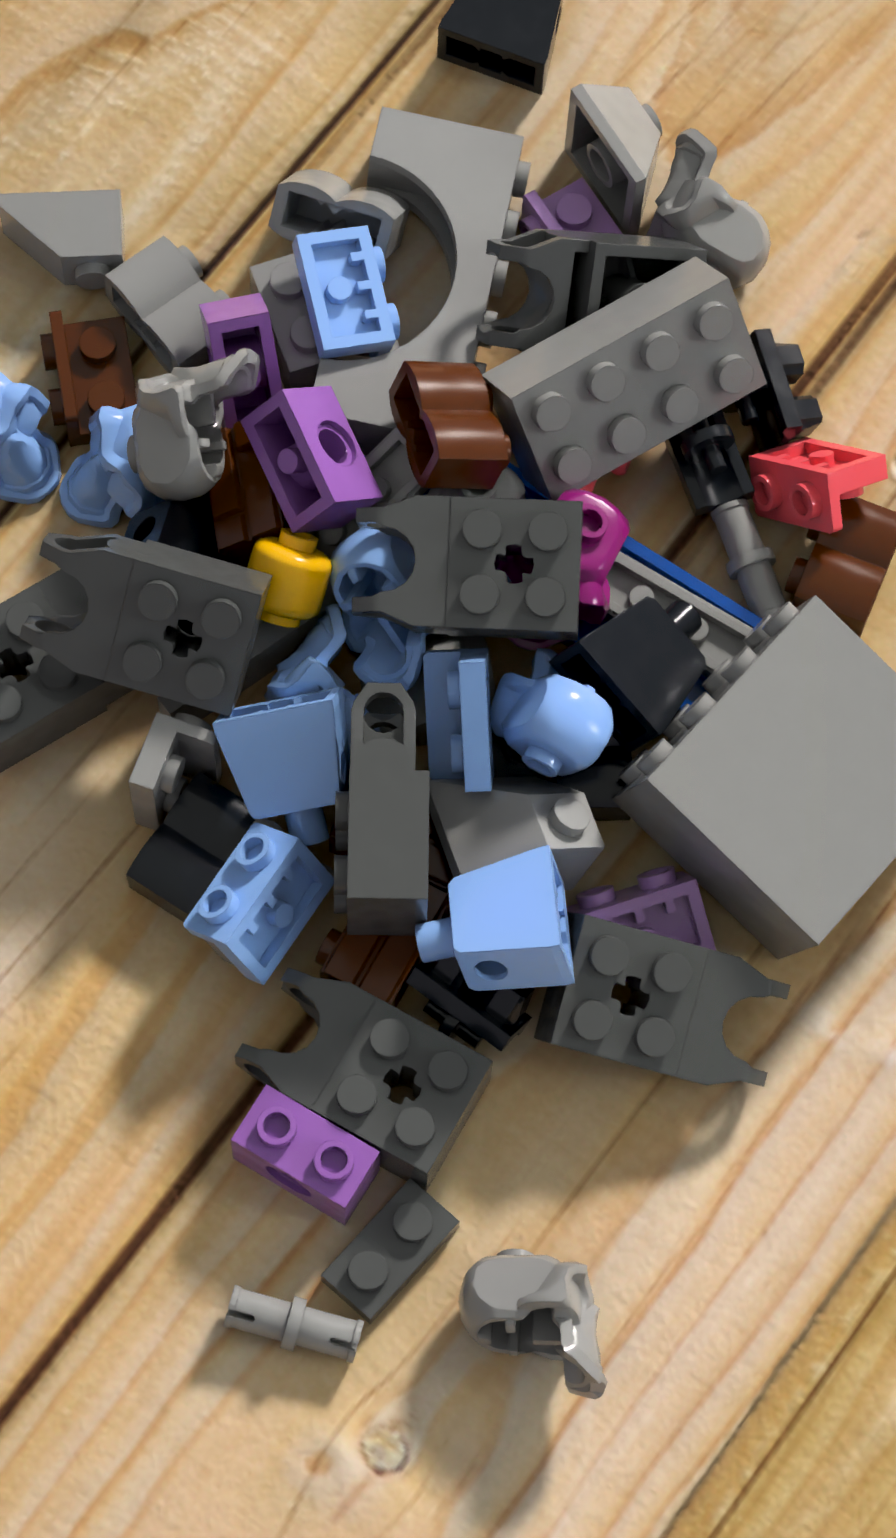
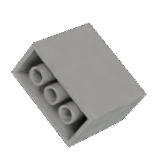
M816 595L798 607H795L788 601L773 616L770 614L765 616L743 639L747 647L732 660L726 659L705 680L702 687L707 692L700 695L691 705L687 703L677 711L663 732L668 739L662 738L649 751L644 749L624 768L619 777L626 785L612 799L692 877L696 878L697 882L777 959L819 945L896 858V672Z

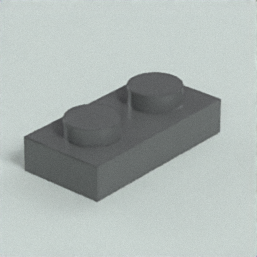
M410 1178L321 1274V1281L371 1324L459 1228L460 1221Z

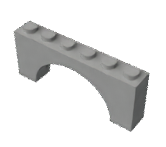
M382 106L370 154L366 187L381 188L398 195L410 205V210L429 227L445 254L450 271L451 292L437 317L423 332L407 344L391 352L367 359H320L314 387H332L363 455L367 456L396 427L390 406L389 389L404 361L473 363L480 370L481 374L485 373L487 364L476 361L479 346L491 349V345L475 339L477 325L489 324L497 320L498 312L489 311L487 307L490 296L502 298L509 266L508 261L498 260L497 256L486 254L487 240L508 239L516 236L520 212L509 210L512 196L523 198L525 195L531 166L529 162L520 161L524 136Z

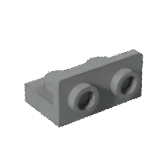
M156 712L128 781L136 824L153 830L158 829L164 822L166 814L169 813L178 797L188 785V779L183 778L182 775L193 779L201 772L219 783L222 776L220 747L214 731H211L212 728L207 722L186 713H177L173 718Z

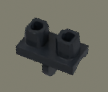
M758 329L750 334L767 384L722 409L723 413L738 412L742 425H751L759 452L787 444L790 440L809 436L823 419L817 398H813L811 395L793 397L789 384H795L804 374V360L799 345L775 343L771 329Z
M722 409L665 441L694 516L710 514L718 506L732 500H749L753 498L755 490Z
M455 957L427 963L421 962L414 968L406 983L430 999L423 1011L441 1024L438 1031L452 1039L457 1035L474 1049L484 1039L496 1049L502 1051L516 1035L519 1036L532 1018L525 1011L535 987L488 991L472 990L468 988Z

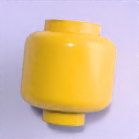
M282 528L279 537L260 538L255 542L247 568L272 575L261 620L278 626L296 628L299 627L301 620L311 619L318 615L332 572L331 559L322 551L316 549L318 538L306 532L292 533L290 528Z

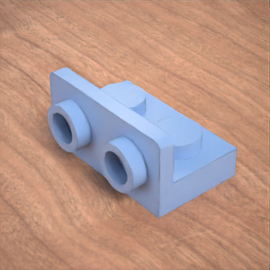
M368 225L296 235L292 243V249L319 360L321 358L329 359L369 353L371 358L390 352L395 341L400 337V320L394 303H387L382 285L386 279L385 258L380 246H373Z
M488 648L426 651L423 656L430 778L433 780L464 779L465 792L491 791L494 779L492 727L490 723L491 700Z
M256 822L245 833L187 916L183 925L192 935L214 943L247 979L265 985L333 886L334 878L300 838Z

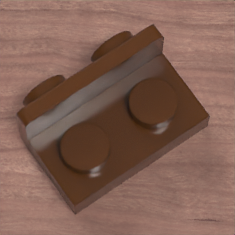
M61 310L49 312L52 333L40 334L45 371L58 369L60 388L48 390L54 426L66 425L70 447L90 444L91 432L88 427L89 418L101 406L123 409L137 404L124 316L63 325Z

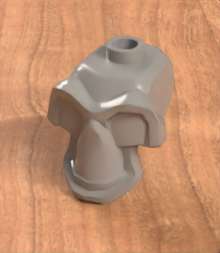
M689 128L677 136L675 157L671 165L670 175L663 191L655 200L658 208L645 236L677 238L707 249L706 263L727 276L733 290L752 282L765 266L771 246L770 232L762 215L748 206L749 203L732 198L719 183L709 178L717 158V147L698 130Z
M250 348L239 349L235 354L201 366L188 368L174 367L171 373L147 379H137L135 388L137 406L132 415L133 435L129 437L127 442V456L131 469L134 473L139 474L146 490L163 500L186 501L206 494L218 483L224 470L225 451L227 450L226 441L223 440L220 431L224 416L223 400L248 395L255 390L260 366L259 354Z
M506 1249L499 1252L496 1256H487L480 1259L464 1275L459 1294L460 1319L470 1336L479 1345L491 1351L509 1354L510 1356L532 1352L550 1360L563 1361L565 1385L569 1393L591 1399H597L603 1395L607 1380L602 1373L603 1367L601 1366L600 1350L596 1336L600 1308L594 1305L587 1265L576 1261L560 1262L558 1259L548 1255H534L523 1249Z

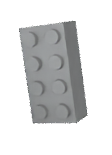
M696 256L482 374L485 383L492 389L494 408L504 432L510 438L511 449L523 478L549 500H557L566 490L580 489L767 384L729 278Z

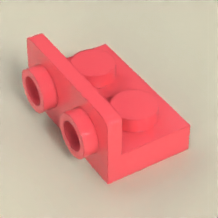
M808 437L748 456L751 483L755 490L752 500L758 516L829 534L840 531L843 528L840 500L858 497L864 493V486L888 479L885 454Z

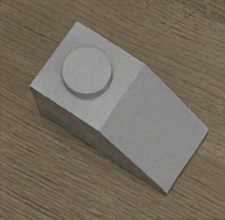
M120 189L0 194V218L3 234L64 285H78L81 288L92 290L105 288V275L125 262L124 216Z

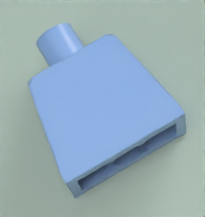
M339 686L236 707L233 709L230 717L220 714L212 723L213 730L250 816L253 819H263L284 815L289 834L300 838L306 846L315 845L329 839L330 836L323 807L335 804L336 791H349V757L343 687Z
M549 845L537 847L454 877L448 884L451 917L415 925L416 942L422 962L427 963L455 957L468 988L472 990L488 991L575 984L564 883Z

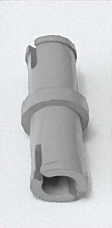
M736 499L718 506L710 515L717 526L730 560L726 564L730 579L738 580L749 610L763 619L768 614L773 616L786 601L772 567L776 562L773 550L770 547H764L750 513L748 501L746 499Z
M234 1286L223 1327L228 1329L231 1327L281 1341L280 1348L293 1352L296 1345L346 1359V1362L353 1363L364 1325L363 1320H354L307 1307V1299L294 1296L293 1302L243 1289L241 1288L242 1286Z

